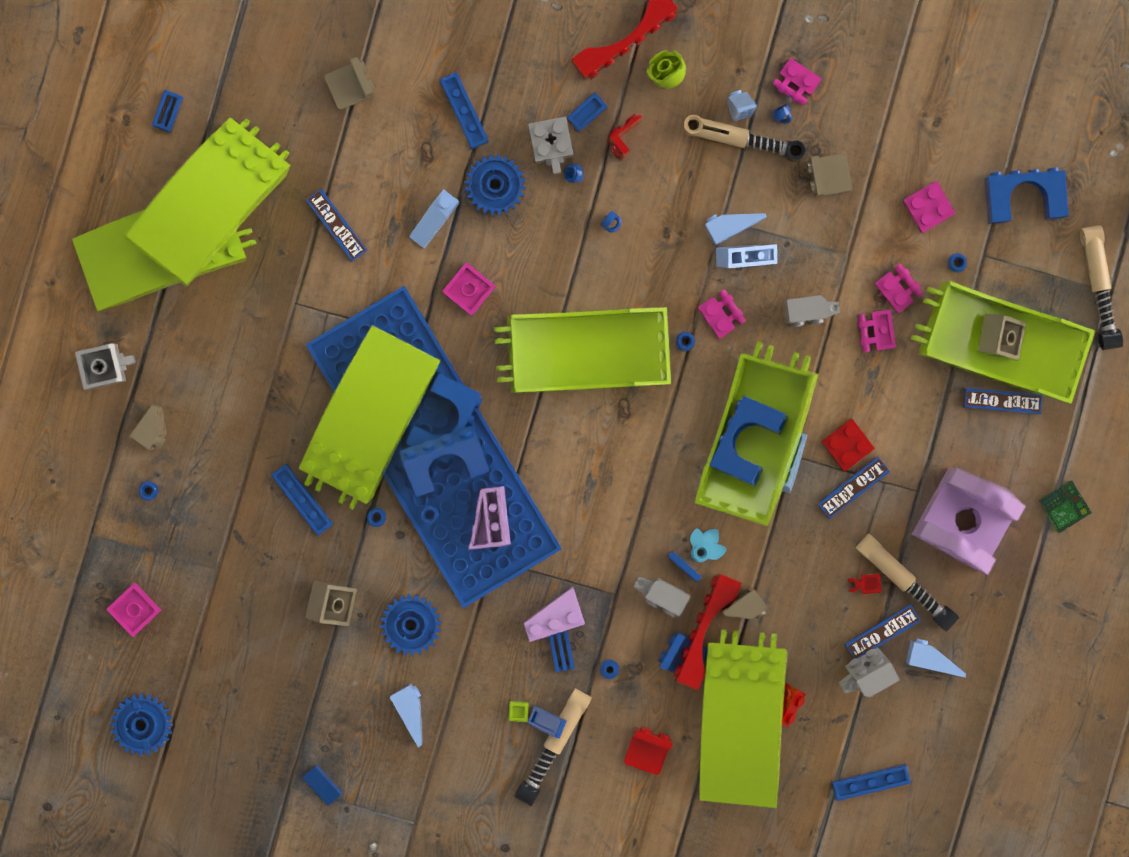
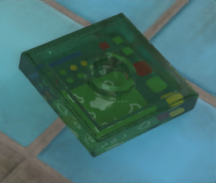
M1072 480L1038 500L1058 533H1061L1092 513Z

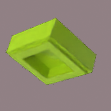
M510 701L508 721L528 722L529 702Z

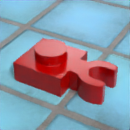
M880 573L861 575V580L859 581L856 578L847 579L848 582L853 581L856 584L855 588L848 589V592H856L858 589H862V594L882 593Z

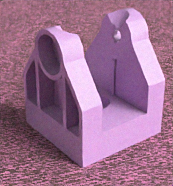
M948 468L911 535L970 568L988 574L996 561L992 556L1011 521H1018L1026 506L1011 493L989 481L958 468ZM971 508L973 510L972 513L975 515L976 526L970 530H962L960 532L955 522L956 513Z

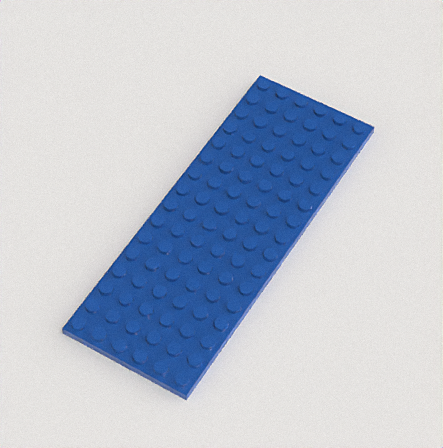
M403 286L307 343L306 346L334 393L372 325L441 360L425 395L394 452L384 477L461 606L465 608L562 550L477 408L473 410L472 415L475 417L470 426H474L490 472L471 478L467 465L460 456L456 455L454 461L450 460L449 463L436 458L428 469L435 491L416 497L402 463L400 451L412 447L406 444V441L413 426L433 435L443 436L451 433L458 424L459 412L456 405L449 399L431 391L438 374H442L462 385L464 384L408 290ZM504 486L511 544L469 549L481 489ZM432 505L437 508L439 518L434 524L428 525L421 521L420 511L423 507ZM431 511L426 512V517L432 518L433 513Z

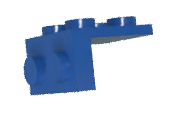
M678 631L675 635H671L667 643L669 645L666 652L663 651L658 659L660 662L659 666L662 669L674 673L677 665H681L683 660L681 658L682 651L685 647L688 648L690 643L687 636ZM702 646L703 663L708 654V648Z

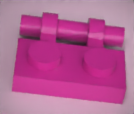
M790 58L779 74L785 80L782 83L776 78L772 85L778 88L777 91L780 93L784 92L791 97L793 102H798L804 106L807 99L802 94L805 92L811 96L822 79ZM792 83L799 90L797 92L788 87V84Z
M901 264L895 267L899 273L896 277L891 272H888L874 283L897 314L914 302L909 296L911 293L914 292L918 298L924 294L919 288V283H915L909 275L908 269H904ZM901 279L909 286L907 290H904L899 283Z
M725 289L719 293L723 299L718 303L715 297H712L698 307L719 339L735 329L732 324L733 320L736 319L740 325L746 321L742 315V310L737 308L733 302L734 298L731 294L728 295ZM725 305H727V307L732 312V315H730L729 317L722 309V307Z
M891 310L871 312V320L866 321L865 314H858L859 322H857V327L860 328L861 339L859 341L860 345H862L863 353L871 351L870 344L875 343L876 351L896 348ZM870 326L873 327L874 337L872 338L868 337L867 327Z

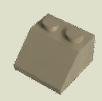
M985 314L978 351L988 355L1019 360L1026 323L1004 315Z
M151 405L129 436L148 450L160 449L166 442L165 436L167 431L162 407Z
M314 580L305 618L319 623L349 626L357 589Z
M748 587L736 597L735 601L726 605L720 611L725 616L759 619L766 613L765 609L768 607L752 587Z

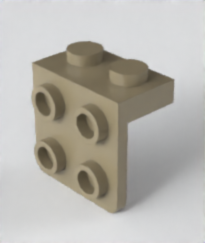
M358 57L350 59L351 64L325 75L326 82L340 110L374 96L372 92L375 89L371 78H366L365 72H367L364 61H359Z
M845 154L820 158L819 156H813L809 158L806 167L808 174L811 175L810 189L811 193H814L815 198L852 190L847 156Z

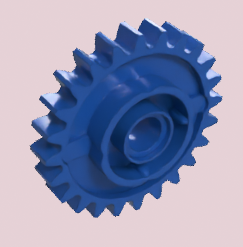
M490 154L488 160L482 156L481 163L476 160L477 167L470 166L473 172L466 173L470 179L465 180V183L469 185V187L465 188V191L470 192L467 198H473L471 205L478 204L477 210L483 208L484 214L491 211V216L496 211L501 216L502 210L508 214L509 207L515 210L514 203H521L518 197H524L521 190H526V187L521 185L526 182V179L520 178L524 172L517 171L520 166H513V159L507 162V156L500 159L499 154H497L495 159ZM494 180L501 183L500 188L497 190H493L490 187V183Z
M408 594L407 599H405L401 595L400 601L395 598L393 599L394 605L390 603L387 605L390 610L383 611L386 617H381L380 620L384 621L385 624L380 625V628L385 629V631L381 635H387L388 638L385 640V643L390 641V648L396 646L397 653L402 649L404 655L408 651H410L412 656L415 651L421 654L422 648L426 651L429 650L428 644L435 645L432 639H439L436 632H441V629L437 626L442 624V622L437 621V618L441 615L435 614L437 607L431 608L432 601L426 603V597L419 600L418 594H416L415 598ZM414 620L416 628L413 630L408 629L406 621Z
M144 693L140 694L139 698L136 694L132 695V700L129 697L125 698L126 703L121 701L119 703L121 708L114 709L117 715L111 716L115 722L110 724V726L115 727L111 734L117 735L114 741L120 740L118 747L125 745V752L131 749L132 755L138 751L140 756L143 755L144 751L147 755H150L151 749L157 752L158 746L163 747V741L169 740L166 734L172 733L168 727L173 725V723L168 721L173 717L172 715H167L170 709L163 708L165 702L159 704V697L152 700V694L145 698ZM138 720H143L146 723L145 729L138 727Z

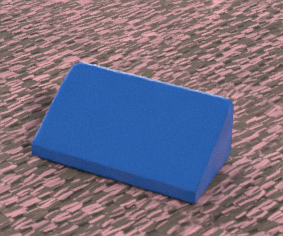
M317 764L302 777L328 806L343 793Z

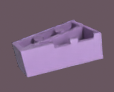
M504 486L481 489L469 549L511 544Z
M573 586L524 621L530 642L585 624Z

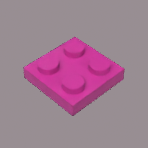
M937 181L903 200L921 234L956 214Z
M466 262L442 292L473 316L496 286Z
M137 583L131 585L106 609L132 637L136 636L162 611Z

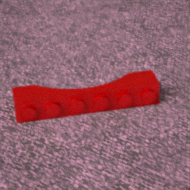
M650 0L642 21L630 35L609 46L587 47L572 58V64L584 80L588 78L594 79L600 74V69L604 66L605 68L610 67L615 63L614 59L619 55L621 57L626 55L632 45L641 44L646 39L645 36L650 32L652 34L657 32L663 22L669 23L676 17L675 13H677L678 8L672 0Z
M717 574V577L714 576L710 583L712 589L710 594H706L703 600L704 609L696 617L695 622L697 626L689 634L688 640L690 643L688 648L685 647L682 651L681 658L683 660L681 665H677L674 671V681L699 690L706 673L702 659L705 632L715 615L726 605L735 601L742 584L741 582L722 574Z

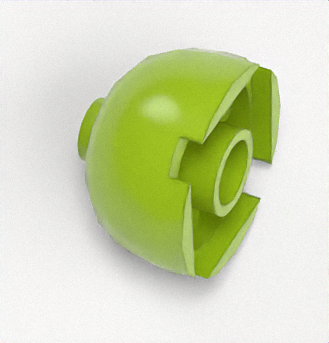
M673 50V52L661 51L649 61L648 77L659 88H674L685 78L686 65L682 56L676 50Z

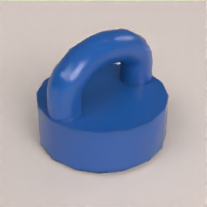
M787 104L776 108L771 115L775 121L787 124L792 120L791 109Z
M570 163L566 166L564 175L568 182L579 183L583 180V170L579 164Z
M611 211L600 225L608 232L613 233L620 228L622 220L615 212ZM614 220L617 221L615 227H609Z

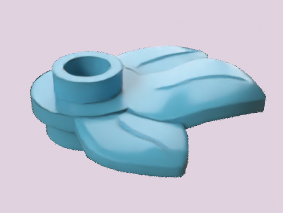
M696 528L692 532L690 542L693 546L691 556L695 561L717 560L724 555L727 548L717 544L719 541L718 529H710L703 534ZM699 549L704 551L702 556L697 555Z

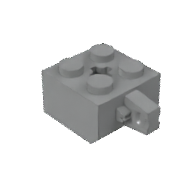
M566 117L528 124L535 163L546 162L547 166L552 165L553 175L560 174V163H564L563 159L573 157ZM548 137L556 139L554 140L552 145H550L549 142H546L548 140Z
M821 295L788 299L782 302L785 325H790L791 328L802 327L805 325V322H809L810 325H818L824 323L823 320L829 316L840 313L839 302H828Z
M114 343L75 352L84 390H93L126 382L124 371L127 370L126 366L136 363L133 355L124 357L123 353L119 352L118 344ZM101 364H104V368H102V370H98V367Z
M638 576L634 583V587L644 594L643 596L646 598L647 604L655 608L658 605L663 608L662 611L671 617L675 615L680 617L690 598L688 593L659 577L648 580Z
M877 647L845 665L849 675L838 683L845 694L859 689L864 696L871 697L898 682L899 678L891 662Z

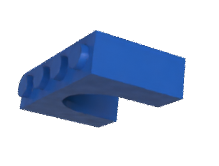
M1048 168L1047 172H1040V169L1028 170V173L1021 174V171H1010L1009 175H1002V172H994L985 178L988 224L1012 221L1010 196L1013 189L1022 183L1034 185L1040 190L1044 200L1045 220L1061 219L1069 216L1065 170L1059 171V168Z
M438 374L431 389L432 392L452 401L458 409L459 421L451 433L465 428L466 425H471L475 417L472 415L474 408L478 409L483 398H480L481 393L442 374ZM413 426L406 444L413 447L441 436L433 435ZM445 454L437 457V459L449 463L450 460L454 461L456 455Z
M743 396L742 400H739L736 404L734 416L727 423L728 429L726 433L722 434L719 439V447L714 453L710 465L720 472L755 487L763 469L738 456L736 451L737 437L744 429L751 426L763 427L780 435L788 417L778 410Z
M474 426L462 428L459 431L445 434L439 438L428 440L400 451L402 463L416 497L435 491L428 469L432 461L441 455L454 454L460 456L465 461L471 478L490 472Z

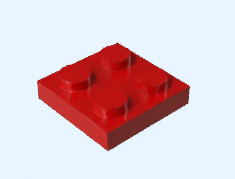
M852 418L821 441L844 472L875 449Z

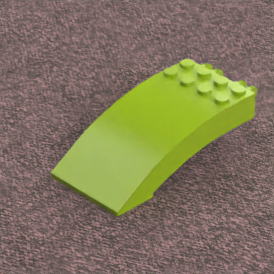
M230 117L179 169L125 236L127 240L185 286L210 263L225 242L256 207L279 185L289 171L290 164L285 159L290 152L285 150L278 156L275 152L279 150L280 144L276 142L271 148H268L254 136L260 129L255 126L248 132L246 128L249 126L250 121L247 118L239 125Z
M145 210L118 219L72 239L98 312L180 283L177 278L125 238L126 234ZM249 228L239 232L236 230L212 258L210 263L196 277L244 262L246 255L243 249L254 246L257 243L256 240L241 243L239 238L253 233L252 229Z
M941 281L939 290L931 287L927 288V292L937 296L935 301L928 298L923 300L924 304L933 307L927 327L920 324L915 325L917 330L925 332L923 338L918 335H912L911 340L921 343L918 355L1009 386L1072 404L1095 333L1094 330L1065 319L992 297L951 281ZM985 314L1004 315L1026 323L1019 360L988 355L978 351Z
M667 307L507 316V327H494V332L508 333V339H495V344H508L509 365L496 366V370H510V377L497 378V383L510 382L511 393L671 384Z
M372 325L339 383L298 468L309 474L305 485H311L313 478L316 477L319 479L316 491L320 492L324 483H327L342 491L339 503L343 504L348 495L353 497L350 502V509L353 510L358 500L367 504L374 497L394 452L425 395L441 360Z
M758 341L753 355L748 353L740 354L725 411L706 466H704L695 503L768 526L788 476L819 374L808 371L811 357L807 355L803 359L802 368H796L799 360V353L794 352L790 366L772 361L773 345L768 346L765 358L760 357L763 343ZM743 396L778 410L788 417L780 435L763 427L751 426L744 429L737 437L736 451L738 456L763 469L755 487L720 472L710 465L713 455L719 447V439L722 434L726 433L728 429L727 423L734 416L736 404L739 400H742Z
M722 629L720 643H708L701 734L700 801L777 808L788 651L776 648L777 634L773 633L771 636V648L764 647L766 636L765 633L761 632L759 647L738 645L739 631L737 630L733 631L732 644H726L727 630Z

